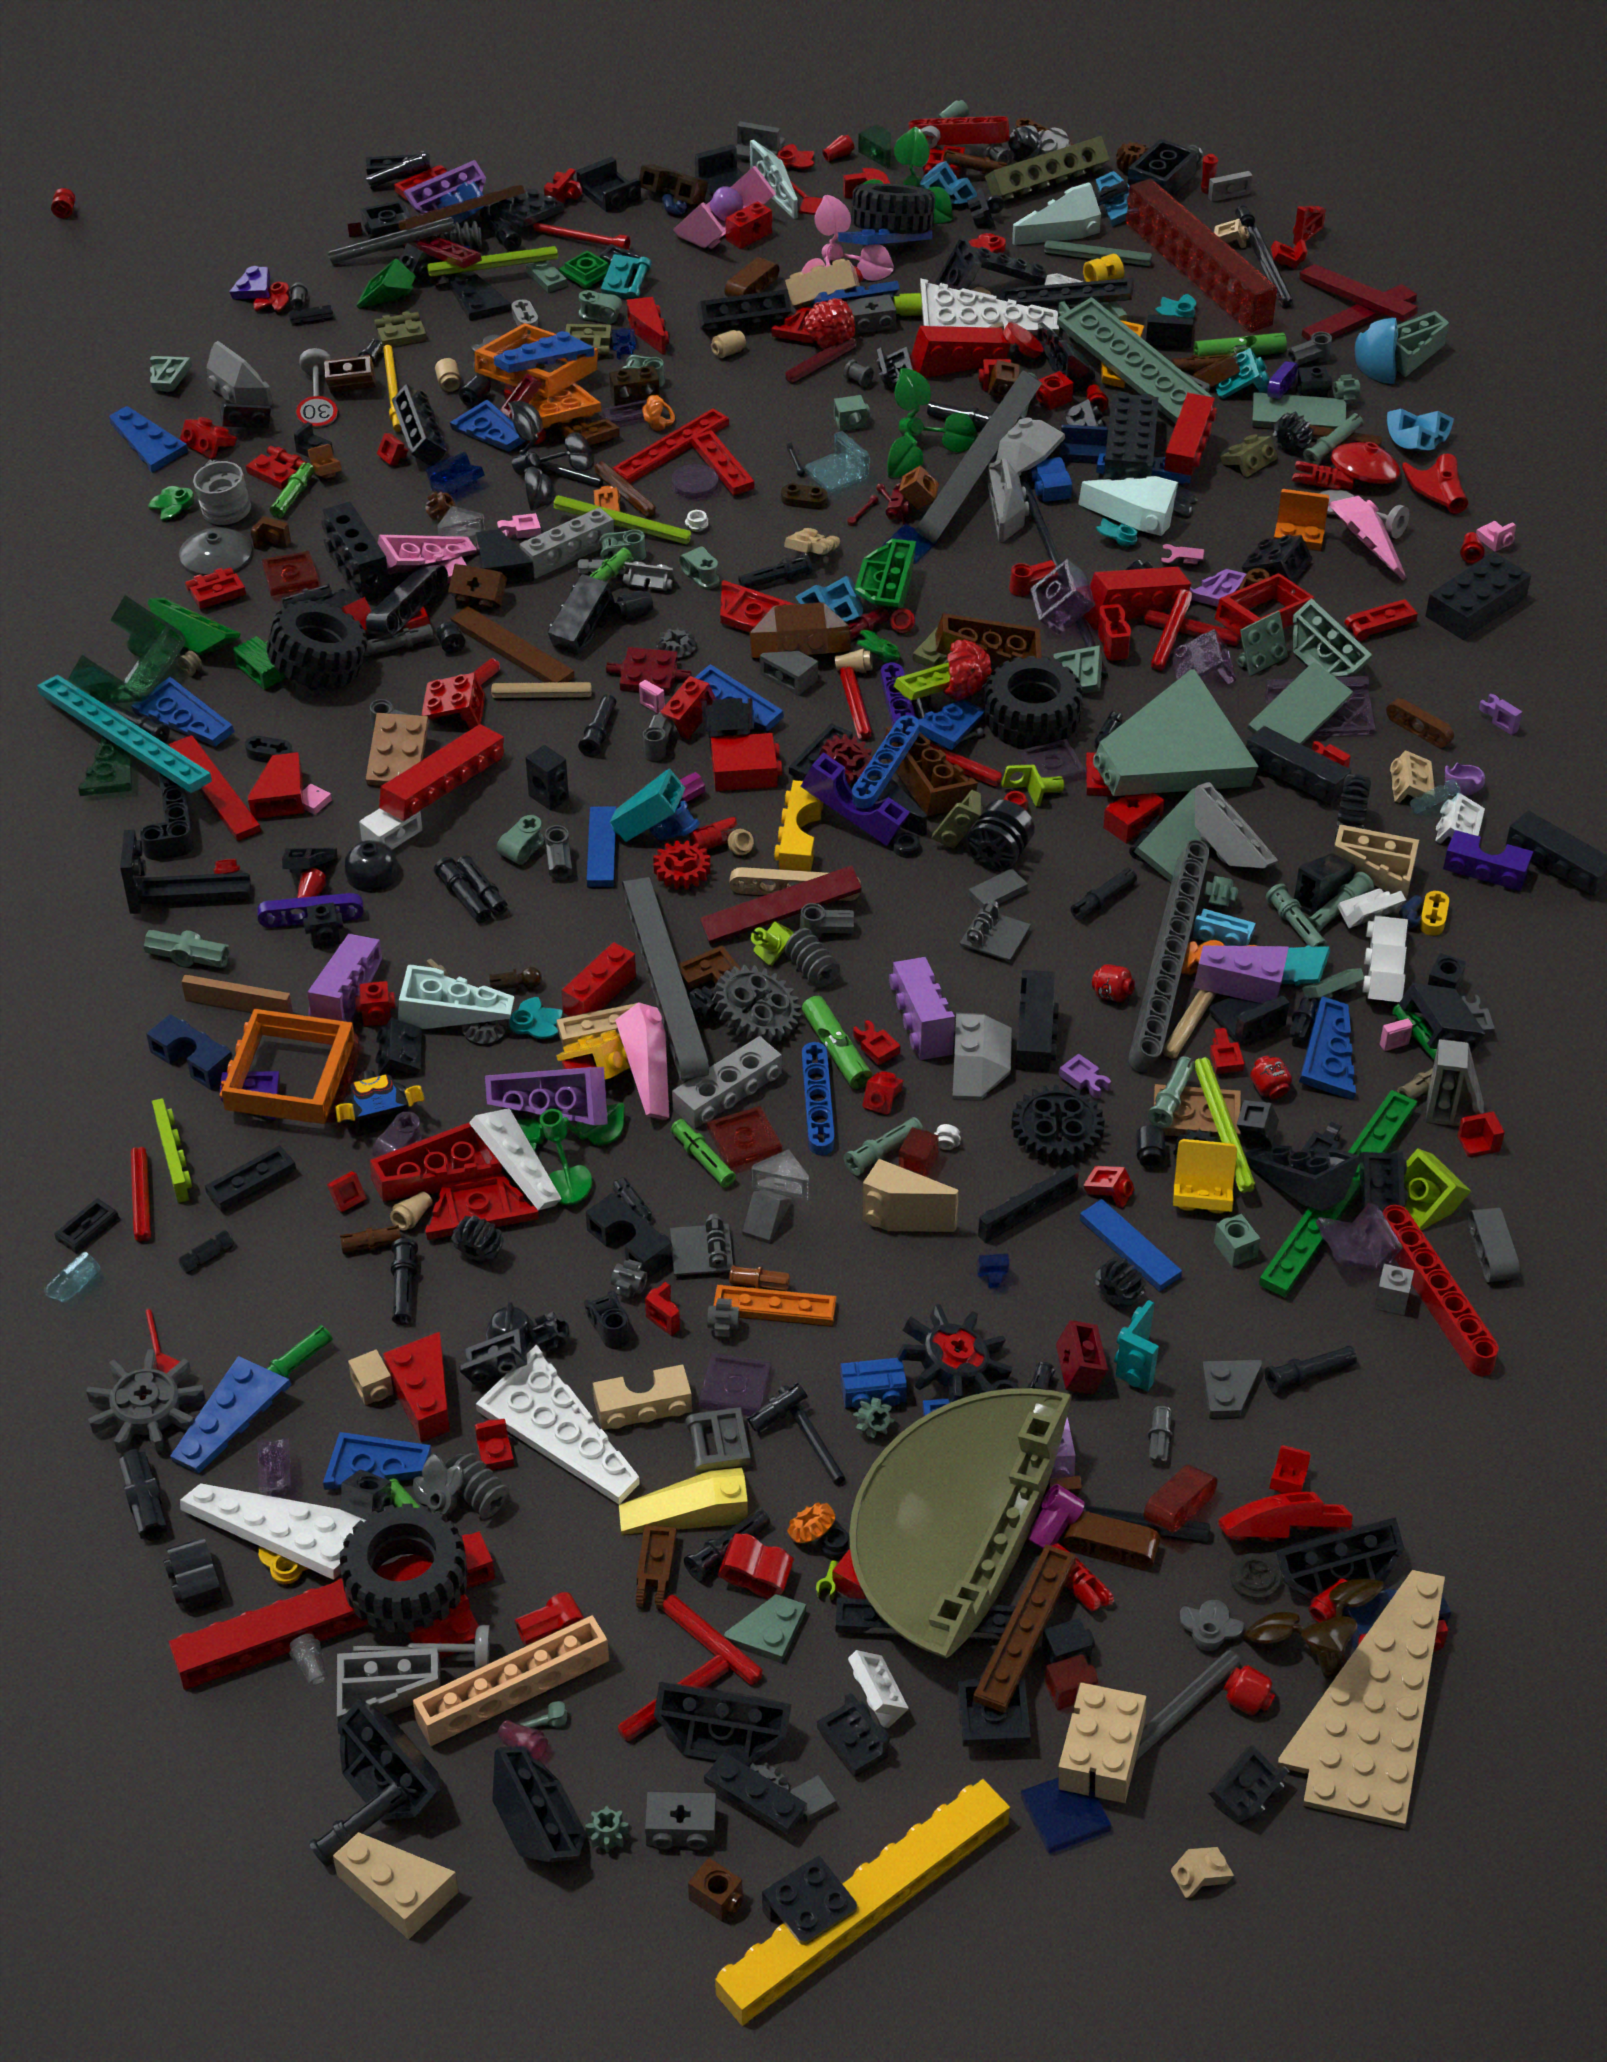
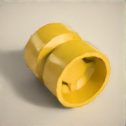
M1113 253L1103 256L1101 259L1097 258L1086 262L1083 266L1084 279L1086 282L1123 279L1124 266L1120 257Z

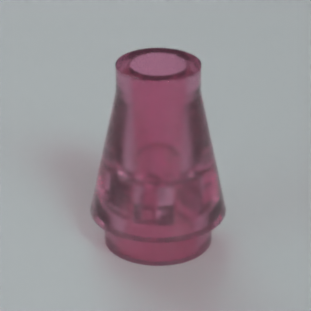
M510 1720L504 1721L499 1727L498 1737L504 1740L510 1747L525 1746L532 1753L531 1756L538 1761L544 1756L548 1747V1739L544 1737L542 1731L516 1724Z

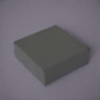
M819 1775L789 1791L807 1803V1811L803 1815L806 1822L836 1807L835 1798Z

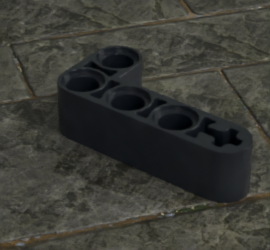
M161 773L159 780L165 822L150 824L140 830L144 856L151 860L187 855L194 848L186 789Z

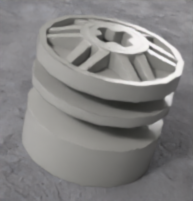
M217 461L200 468L194 475L193 483L199 499L201 512L204 519L209 523L216 525L232 524L243 519L250 512L251 502L246 489L244 475L241 467L228 461Z

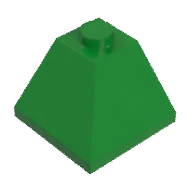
M396 258L368 282L356 306L361 309L397 300L402 295L407 296L414 288L412 283L416 276Z

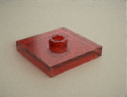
M309 551L261 559L271 596L302 591L305 588L313 589L319 587Z
M761 1106L707 1122V1129L729 1169L782 1152V1145Z

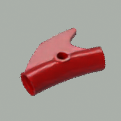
M1440 455L1436 463L1424 471L1417 470L1406 462L1402 464L1405 476L1415 491L1446 506L1452 514L1461 513L1467 508L1468 499L1459 480L1458 462L1454 455Z

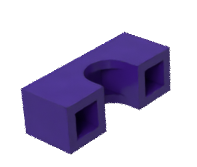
M1455 830L1447 848L1444 870L1518 891L1522 890L1529 872L1533 851L1507 844L1503 853L1490 855L1484 853L1479 848L1480 836Z

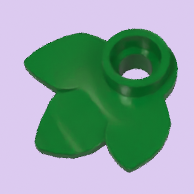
M169 486L161 491V495L155 496L150 501L148 508L160 509V519L165 521L178 515L182 510L190 508L194 504V493L189 488Z
M862 630L860 632L866 640L857 641L858 645L876 653V656L886 663H895L896 660H899L901 654L897 646L886 639H880L871 631Z

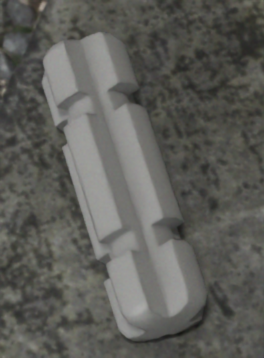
M580 559L578 561V572L580 574L593 573L602 566L604 560H592V562H589V559ZM625 566L621 568L618 575L625 574Z

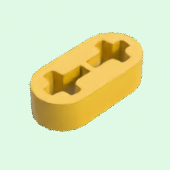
M1431 891L1425 896L1420 929L1427 935H1440L1444 930L1449 906V897L1445 893ZM1437 903L1439 904V907L1435 908L1433 907V904ZM1430 919H1436V922L1430 923Z

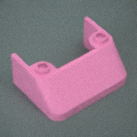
M756 166L752 167L730 187L737 190L742 196L743 208L757 201L764 205L776 194ZM703 202L680 222L673 231L678 237L704 249L707 247L712 249L721 242L719 238L726 234V221L718 218L710 208V202L706 205Z

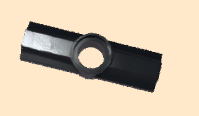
M137 1449L127 1451L119 1459L126 1484L124 1489L130 1512L134 1513V1520L140 1539L153 1541L161 1538L162 1534L167 1532L160 1506L162 1501L156 1479L152 1477L150 1464L145 1452L138 1451Z

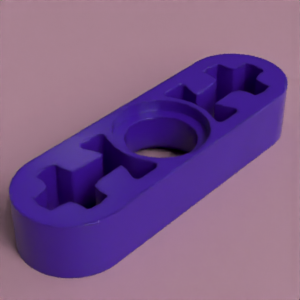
M1285 361L1269 381L1268 397L1281 399L1295 382L1298 371L1297 363Z

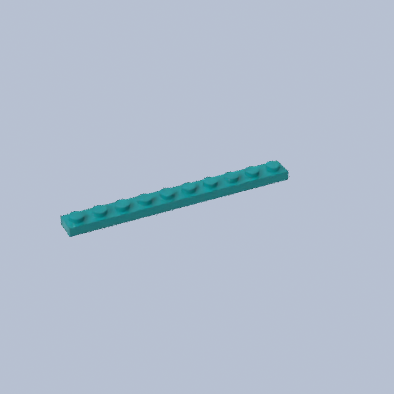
M56 675L37 685L41 696L190 793L212 782L210 772L61 676Z

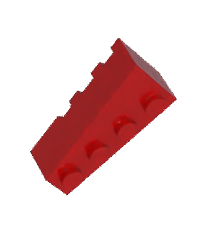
M920 326L911 357L915 371L924 378L983 367V359H1006L1011 344L1005 338L1002 328Z
M1179 567L1094 572L1082 607V613L1095 630L1099 626V614L1102 605L1119 604L1125 611V621L1144 616L1147 610L1162 611L1172 608L1179 591L1183 589L1189 591L1191 583Z
M468 1122L371 1159L370 1170L371 1180L382 1201L413 1197L420 1192H426L427 1194L438 1193L441 1191L444 1183L498 1173L502 1174V1164Z

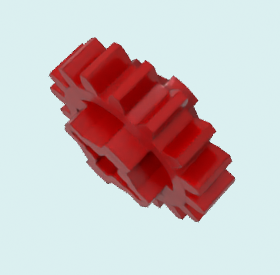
M677 840L674 846L666 843L665 850L658 849V855L653 857V872L657 875L658 881L664 880L666 887L674 884L675 889H678L680 885H684L685 889H689V884L699 886V880L706 881L707 874L711 873L710 855H707V849L699 850L698 843L690 846L688 840L684 844H680Z

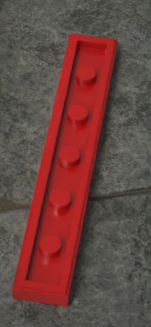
M712 408L614 466L612 469L631 484L693 447L691 445V436L710 430L716 433L729 425V418Z
M192 735L169 744L171 748L211 773L212 782L203 786L199 791L237 841L261 832L260 824Z

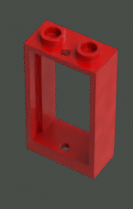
M1278 573L1221 597L1215 620L1241 637V629L1272 614L1270 613L1259 618L1248 609L1274 598L1286 606L1277 610L1280 611L1282 627L1285 629L1294 625L1293 615L1311 598L1314 600L1315 597Z

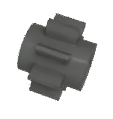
M629 1259L624 1261V1265L618 1263L615 1266L611 1276V1285L617 1286L616 1294L629 1298L630 1296L633 1297L634 1293L640 1294L643 1291L647 1281V1272L641 1271L642 1263Z
M717 1298L716 1306L709 1305L707 1328H715V1336L729 1337L731 1329L738 1330L739 1307H732V1299Z

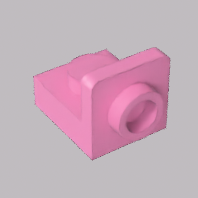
M1493 521L1478 528L1476 534L1480 541L1496 552L1513 543L1516 525L1512 522L1502 527L1496 521Z

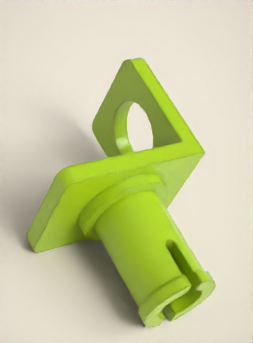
M1015 765L1006 767L1002 786L1003 788L1026 787L1034 805L1037 807L1040 806L1044 793H1062L1064 790V780L1062 776L1041 778L1035 765ZM1016 772L1023 773L1022 778L1019 780H1010L1012 774Z
M774 922L768 931L763 928H756L754 931L759 933V935L753 932L751 934V941L756 945L754 952L768 965L772 966L785 950L786 943L794 932L777 922Z

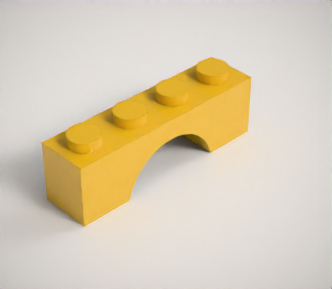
M793 780L791 791H786L785 806H788V808H783L781 823L784 824V827L779 826L778 842H781V844L775 846L774 860L779 861V870L811 872L814 837L804 833L801 828L810 822L821 820L824 802L800 787L803 781Z

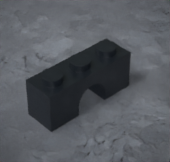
M611 1193L586 1211L587 1231L606 1247L619 1239L630 1240V1242L625 1244L626 1261L630 1259L642 1263L641 1271L647 1272V1279L672 1262V1243L668 1236L664 1233L660 1234L654 1229L645 1217H640L635 1213L625 1200H620Z

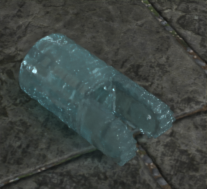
M82 1252L45 1287V1295L53 1299L56 1298L58 1301L66 1302L101 1272L99 1264L91 1255Z

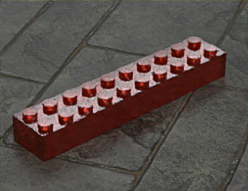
M1148 179L1129 186L1126 223L1250 333L1273 325L1277 286L1155 181Z

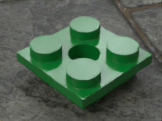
M585 251L565 262V265L559 268V272L567 279L578 283L581 288L589 289L596 282L605 279L610 265L593 253Z

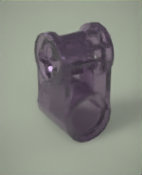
M403 1112L397 1115L386 1131L376 1140L373 1147V1156L379 1157L421 1141L422 1134L418 1130L420 1127L419 1117L412 1112Z

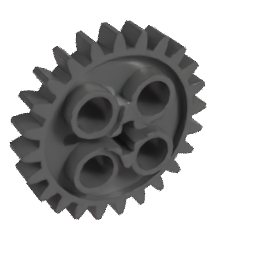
M743 965L741 970L736 966L733 967L731 972L726 970L724 975L720 976L713 990L715 996L712 1002L717 1003L714 1010L722 1012L720 1020L728 1019L727 1027L735 1026L737 1028V1035L745 1032L747 1040L751 1036L756 1038L760 1036L764 1037L768 1043H771L773 1038L778 1042L783 1036L787 1038L798 1023L801 1016L798 1012L801 1006L796 1004L799 998L791 996L794 989L784 987L785 980L777 981L776 973L772 976L767 975L766 968L763 969L762 973L758 972L755 965L751 971H749L746 965Z

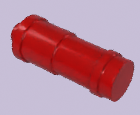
M1208 154L1203 157L1201 191L1205 194H1208L1210 179L1215 178L1218 158L1214 154Z

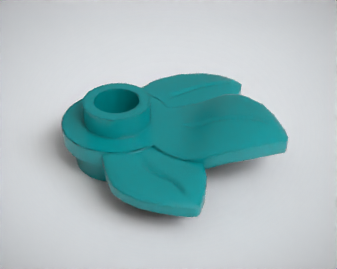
M1189 294L1183 295L1179 301L1162 297L1161 307H1157L1155 310L1160 315L1194 318L1196 301Z
M1103 518L1100 526H1096L1100 534L1117 540V543L1121 546L1128 547L1137 542L1138 538L1136 535L1139 530L1121 523L1118 526Z
M539 997L529 998L523 1001L519 1009L512 1013L509 1019V1027L517 1034H530L540 1039L551 1038L558 1034V1029L555 1027L557 1025L556 1020L562 1018L563 1011L561 1009L541 1007Z

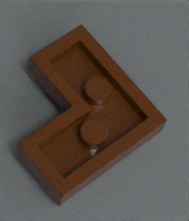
M578 417L573 418L568 423H555V429L563 436L567 437L570 433L574 432L579 433L585 437L590 446L620 436L619 427L607 418L590 424H586Z
M723 946L678 964L683 983L688 990L711 980L716 984L720 976H723L726 970L731 972L734 966L741 970Z

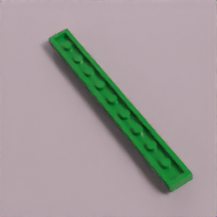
M1391 1090L1348 1152L1356 1155L1362 1152L1386 1153L1415 1111L1417 1101ZM1358 1166L1343 1200L1334 1204L1331 1209L1326 1211H1317L1312 1207L1308 1208L1261 1275L1259 1280L1260 1286L1286 1298L1359 1192L1360 1166Z

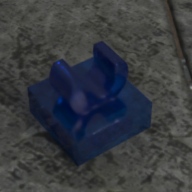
M1008 1253L978 1256L976 1264L977 1276H987L988 1288L1000 1287L1002 1282L1001 1275L1007 1274L1010 1265Z

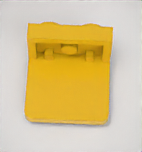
M616 1029L600 1034L601 1037L594 1038L593 1035L582 1037L577 1040L578 1042L564 1046V1052L556 1055L557 1060L561 1061L593 1053L596 1066L604 1067L605 1079L611 1078L630 1068L620 1034H617Z
M1189 1139L1180 1140L1178 1143L1173 1189V1206H1178L1180 1209L1188 1211L1199 1208L1208 1209L1212 1213L1232 1212L1233 1183L1237 1157L1236 1145Z

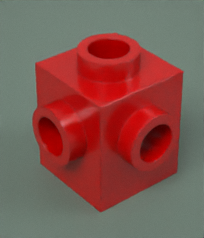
M387 981L359 984L360 995L355 996L356 1012H362L364 1027L386 1025L391 1019V1009L396 1008L394 992L388 991Z

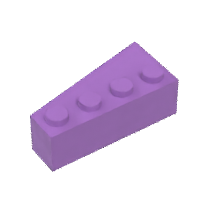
M353 934L347 935L307 992L310 1017L345 1022L353 1021L356 1014L355 996L360 995L359 984L371 983L382 960L379 939Z
M926 957L893 962V974H889V983L891 990H896L897 992L896 1003L898 1010H903L904 1012L903 1024L905 1030H910L911 1032L910 1044L912 1050H917L920 1060L953 1055L955 1016L952 1011L948 1012L947 1010L949 1008L946 998H942L939 984H935V976Z
M604 1067L485 1075L486 1099L489 1105L527 1111L539 1115L548 1109H557L561 1111L563 1118L567 1117L570 1121H578L590 1125L608 1124Z

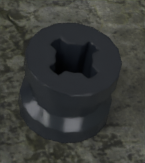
M451 621L444 622L437 628L436 636L445 652L456 653L464 647L465 638L457 623Z

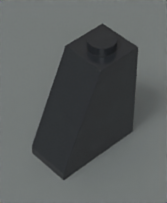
M500 529L475 532L477 554L482 569L502 572L507 577L506 585L534 581L532 559Z
M1334 853L1302 864L1298 869L1294 899L1300 902V910L1309 916L1315 914L1338 894L1340 886L1348 884L1353 880L1355 865Z

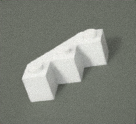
M1373 916V921H1368L1366 937H1371L1370 948H1366L1364 964L1369 965L1368 976H1364L1363 992L1367 993L1368 999L1400 1002L1403 998L1405 982L1404 965L1407 949L1405 941L1408 919Z

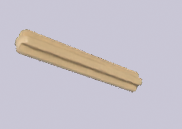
M589 682L492 684L491 693L493 698L591 697L592 686Z
M1202 989L1198 991L1164 1045L1163 1054L1165 1057L1169 1056L1171 1059H1174L1178 1056L1216 993Z

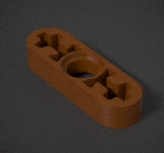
M1397 698L1386 708L1387 716L1393 723L1438 748L1445 747L1454 739V731L1449 724L1405 699ZM1416 718L1423 723L1424 728L1417 723Z

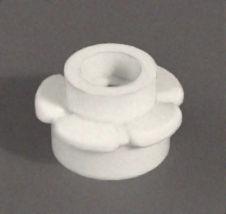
M693 510L688 513L685 524L692 531L699 532L708 526V518L704 511Z
M940 1125L937 1128V1132L933 1134V1141L937 1142V1146L943 1150H952L960 1145V1131L952 1125Z

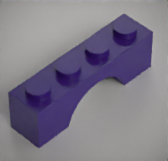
M824 752L811 766L800 786L886 846L899 832L910 811L889 797L876 801L869 808L856 807L852 802V789L845 777V767Z

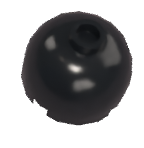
M365 840L354 845L345 857L347 882L356 890L363 892H372V888L381 887V890L391 886L398 877V863L392 849L385 843L376 840Z

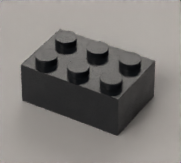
M1159 139L1129 167L1127 184L1140 196L1165 203L1195 175L1197 151Z

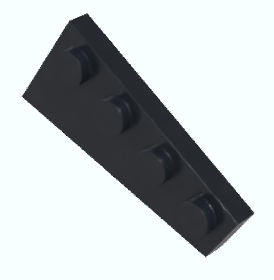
M474 271L442 275L469 321L512 311L511 303Z

